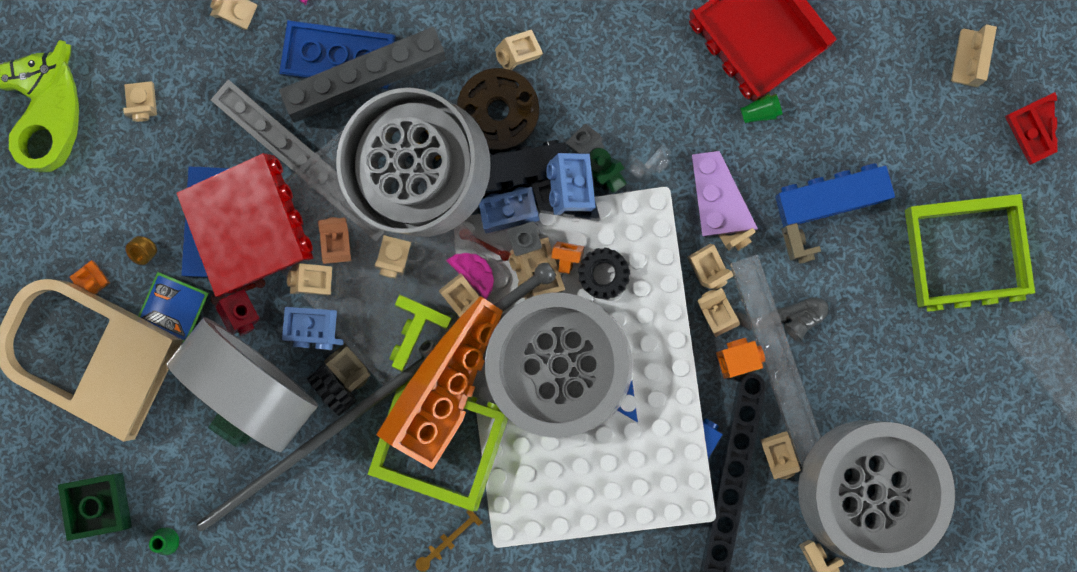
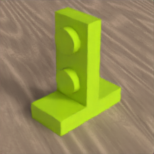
M399 294L395 307L414 315L413 320L408 318L401 334L405 335L401 346L396 344L389 360L394 361L392 368L403 372L426 321L447 330L451 318Z

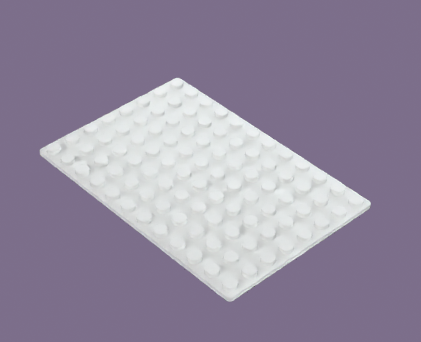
M668 187L594 197L600 221L540 213L537 205L540 221L535 223L538 224L541 233L539 238L548 237L552 250L557 241L585 246L584 259L588 252H593L596 248L604 249L605 247L619 252L629 265V284L626 285L623 293L621 292L615 298L607 300L598 299L587 293L582 288L578 278V267L581 266V263L575 262L570 274L560 272L565 291L561 293L574 294L592 301L606 310L623 329L632 353L633 372L631 381H633L634 396L626 395L621 408L627 412L633 411L636 408L638 423L616 411L607 421L590 431L570 437L553 438L530 433L508 419L486 484L493 545L497 548L712 522L716 518L672 198ZM481 214L470 215L463 223L453 229L456 254H477L487 261L493 272L494 283L492 292L486 300L494 305L518 287L519 280L516 271L512 270L509 263L510 251L513 248L507 230L511 228L486 234L483 229ZM555 259V260H556V263H557V266H558V269H559V261H560V260ZM608 263L597 265L593 273L595 281L602 285L612 282L615 277L614 267ZM525 298L519 299L509 308L504 310L502 312L500 320L510 309L524 301ZM575 332L568 336L567 344L573 349L581 344V336ZM545 334L540 338L539 344L542 349L547 350L552 347L553 338L550 334ZM485 350L484 355H483V359H484V360H485V356H486V350ZM592 356L586 357L582 362L583 369L588 373L594 371L597 366V362ZM563 357L558 358L554 364V368L558 373H565L568 369V362ZM531 359L527 363V371L531 375L537 374L540 370L538 360ZM484 362L482 370H478L473 386H475L474 397L478 398L476 403L487 407L488 402L496 403L487 385ZM575 381L570 385L569 391L573 397L578 398L583 394L584 388L580 382ZM548 382L542 386L541 391L545 398L550 399L555 395L553 384ZM476 413L481 453L483 455L494 418Z

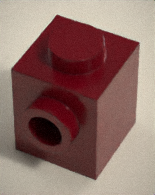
M245 289L219 300L215 307L226 329L232 334L239 333L240 336L248 334L255 329L254 325L259 320V316Z

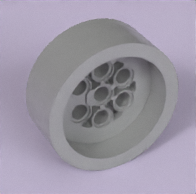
M417 88L389 90L364 103L346 124L338 144L336 170L340 188L351 208L362 219L377 228L413 237L439 235L463 223L480 204L488 186L491 168L487 141L476 121L465 110L435 93ZM399 130L401 138L397 143L393 144L392 136ZM427 130L429 133L428 140L421 144L419 141L420 134ZM385 155L386 164L383 168L379 169L378 160L381 156ZM412 155L414 163L412 167L407 169L405 167V160ZM440 155L442 163L440 167L434 169L432 165L433 159ZM398 180L399 189L396 193L392 194L391 184ZM425 180L427 182V189L423 194H420L418 192V185L421 181Z
M569 293L540 294L514 306L503 316L492 332L485 356L487 385L493 400L501 412L523 430L539 436L553 438L582 434L607 421L624 401L630 387L633 372L630 345L618 322L606 310L592 301ZM576 332L581 336V344L579 347L572 349L567 344V339L570 334ZM550 334L553 338V345L549 349L544 350L540 347L539 340L543 335ZM592 356L595 358L597 366L594 371L588 373L583 369L582 362L586 357ZM561 357L565 358L568 362V369L562 374L558 373L554 368L555 361ZM531 359H536L540 363V370L535 375H531L526 368L527 363ZM575 381L580 382L584 388L583 394L578 398L573 397L569 391L570 385ZM548 382L555 387V395L550 399L545 398L541 391L542 386Z
M206 317L202 318L166 364L183 385L215 412L256 441L277 452H282L318 407L317 402L288 375L240 338Z
M859 420L835 427L815 443L801 469L798 496L801 512L808 528L826 548L840 556L865 565L892 568L918 560L937 545L945 534L952 518L955 503V487L952 472L945 456L926 435L912 427L899 423ZM874 456L877 463L876 467L871 470L869 468V460ZM850 468L852 478L849 482H846L844 473ZM895 472H897L899 480L897 484L893 486L891 482V477ZM870 485H873L875 489L874 495L868 498L867 489ZM846 497H849L850 507L844 511L842 502ZM895 500L897 508L896 511L893 514H891L889 511L890 503ZM871 513L873 517L872 523L866 526L865 517Z

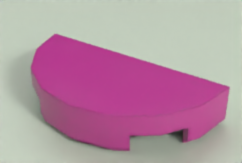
M462 253L455 254L446 260L458 274L461 273L481 297L485 299L489 297L492 292L494 278L492 269L485 259L477 254Z

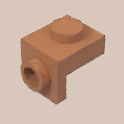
M331 217L326 220H319L318 227L323 264L351 261L346 218Z

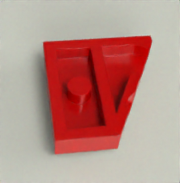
M1055 92L1005 116L1029 165L1058 152L1055 135L1057 129V117H1055L1057 95Z

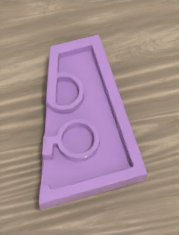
M720 151L693 154L692 161L702 237L745 232L751 228L757 230L758 228Z

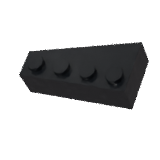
M551 140L543 143L541 147L532 148V146H525L513 152H500L490 155V177L483 198L490 194L512 192V190L518 187H532L534 183L547 180L546 169L549 161L558 153H568L566 143H559V140Z

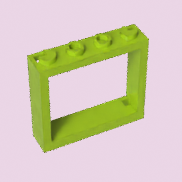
M1021 194L911 206L905 210L918 308L927 307V312L944 310L943 305L954 304V309L972 307V301H981L982 306L999 304L998 298L1009 297V302L1025 301L1026 295L1035 293ZM1007 209L1017 287L929 297L918 219Z
M410 380L396 390L389 413ZM468 397L464 409L494 418L469 496L384 467L383 464L390 445L381 438L379 439L367 475L470 511H478L508 418L496 404L488 402L486 407L476 403L478 398Z

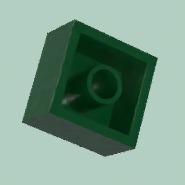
M123 473L58 484L67 541L132 528Z

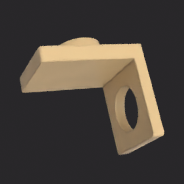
M751 228L748 231L737 232L731 236L726 234L718 236L728 251L734 247L739 251L752 242L750 237L756 232Z

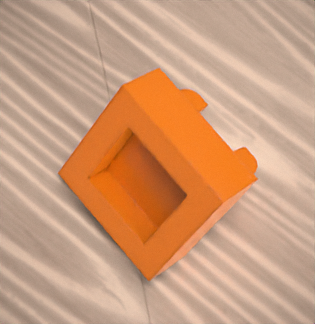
M557 241L553 247L551 258L560 260L558 272L570 274L573 263H580L583 258L585 246Z
M92 260L70 276L75 285L93 294L98 293L110 284L107 277L95 261Z

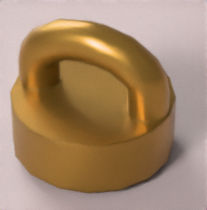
M136 236L125 248L129 259L139 265H146L157 253L155 243L144 236Z

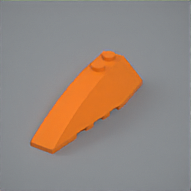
M480 296L455 322L421 364L376 435L399 451L433 469L466 414L464 407L468 397L473 395L475 389L473 383L478 370H482L485 362L483 359L484 352L503 311Z

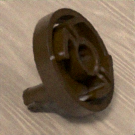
M492 68L481 71L466 82L458 96L457 106L465 110L476 121L480 129L486 132L483 134L489 151L503 152L517 148L528 140L537 126L539 119L537 94L529 81L515 71L505 68ZM497 101L505 103L509 108L507 117L499 121L493 120L487 113L489 106Z

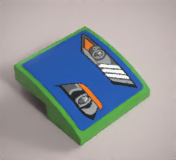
M157 272L138 317L177 336L184 342L193 331L209 293Z

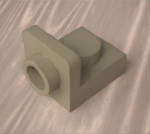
M797 223L785 226L782 229L790 261L798 259L799 264L815 260L814 255L820 253L821 248L818 246L804 250L803 245H806L805 234L802 229H798Z

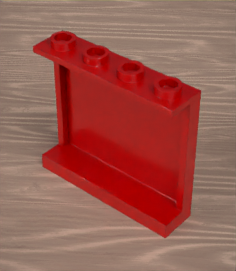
M709 0L697 10L695 8L691 10L689 15V24L697 35L700 33L707 41L705 45L713 56H719L723 61L722 68L730 78L733 76L740 84L738 88L741 94L747 100L751 98L753 102L773 90L831 47L837 40L807 0Z
M262 153L176 193L215 297L232 295L237 292L236 289L300 261L314 259L311 252L313 251L312 243L304 234L301 226L303 224L302 217L298 210L294 208L291 200L293 198L292 191L288 184L284 182L281 174L283 172L282 165L274 155Z

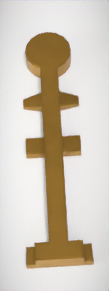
M468 510L466 512L470 518L448 538L445 534L440 537L443 542L436 549L430 545L431 553L427 557L417 559L415 565L419 571L424 572L428 570L430 561L434 557L441 560L442 557L439 553L447 546L450 550L453 549L455 545L452 541L473 522L478 526L483 523L473 511Z

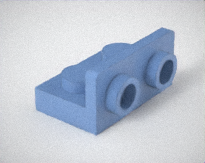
M558 153L549 161L546 169L547 178L551 182L549 202L553 207L554 215H561L564 211H592L596 207L590 154Z
M518 187L512 190V192L490 194L483 198L479 208L485 233L520 226L532 221H540L533 188Z
M285 307L282 340L293 341V347L310 348V343H316L315 349L332 350L333 344L343 345V339H335L337 311Z

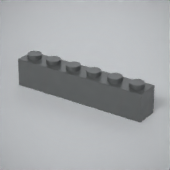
M433 26L279 89L289 116L295 123L446 61L445 52Z

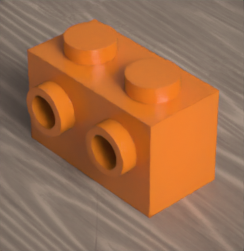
M746 338L726 343L728 349L716 352L724 379L762 369V362H765V355L761 345L757 346L755 341L748 343Z

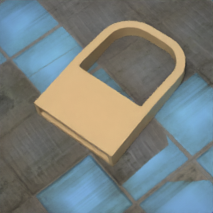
M43 279L26 285L17 293L1 323L0 367L4 374L14 383L124 442L135 440L167 375L169 368L166 364L181 346L183 340L73 283L63 280ZM47 291H57L109 318L105 332L74 395L24 370L14 354V337L29 305L38 295Z

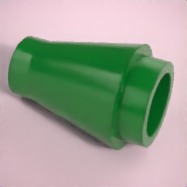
M767 94L751 104L740 108L745 124L756 121L777 120V116L783 115L777 94L771 96Z
M167 527L158 529L149 541L151 551L164 556L174 553L179 546L178 534L173 529ZM160 539L163 541V547L159 545Z

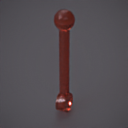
M462 229L459 232V237L462 240H470L499 255L503 261L509 260L511 255L509 251H501L472 236L466 229Z
M262 278L236 289V291L238 292L243 289L248 291L256 287L263 288L266 285V281ZM214 294L211 297V303L217 305L219 300L227 296L215 297Z

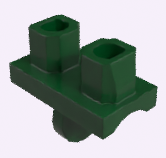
M594 148L589 153L593 180L603 184L605 189H610L612 193L627 184L620 174V171L625 169L620 161L612 158L602 148Z

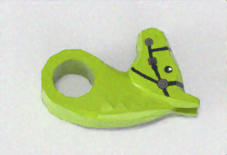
M62 40L58 41L53 52L34 53L16 60L0 63V90H16L31 98L27 110L9 134V151L16 162L35 172H52L61 167L69 157L77 137L79 103L76 85L68 66L71 56V45L66 44V41ZM38 130H49L53 140L51 150L42 158L32 159L27 149L29 138Z

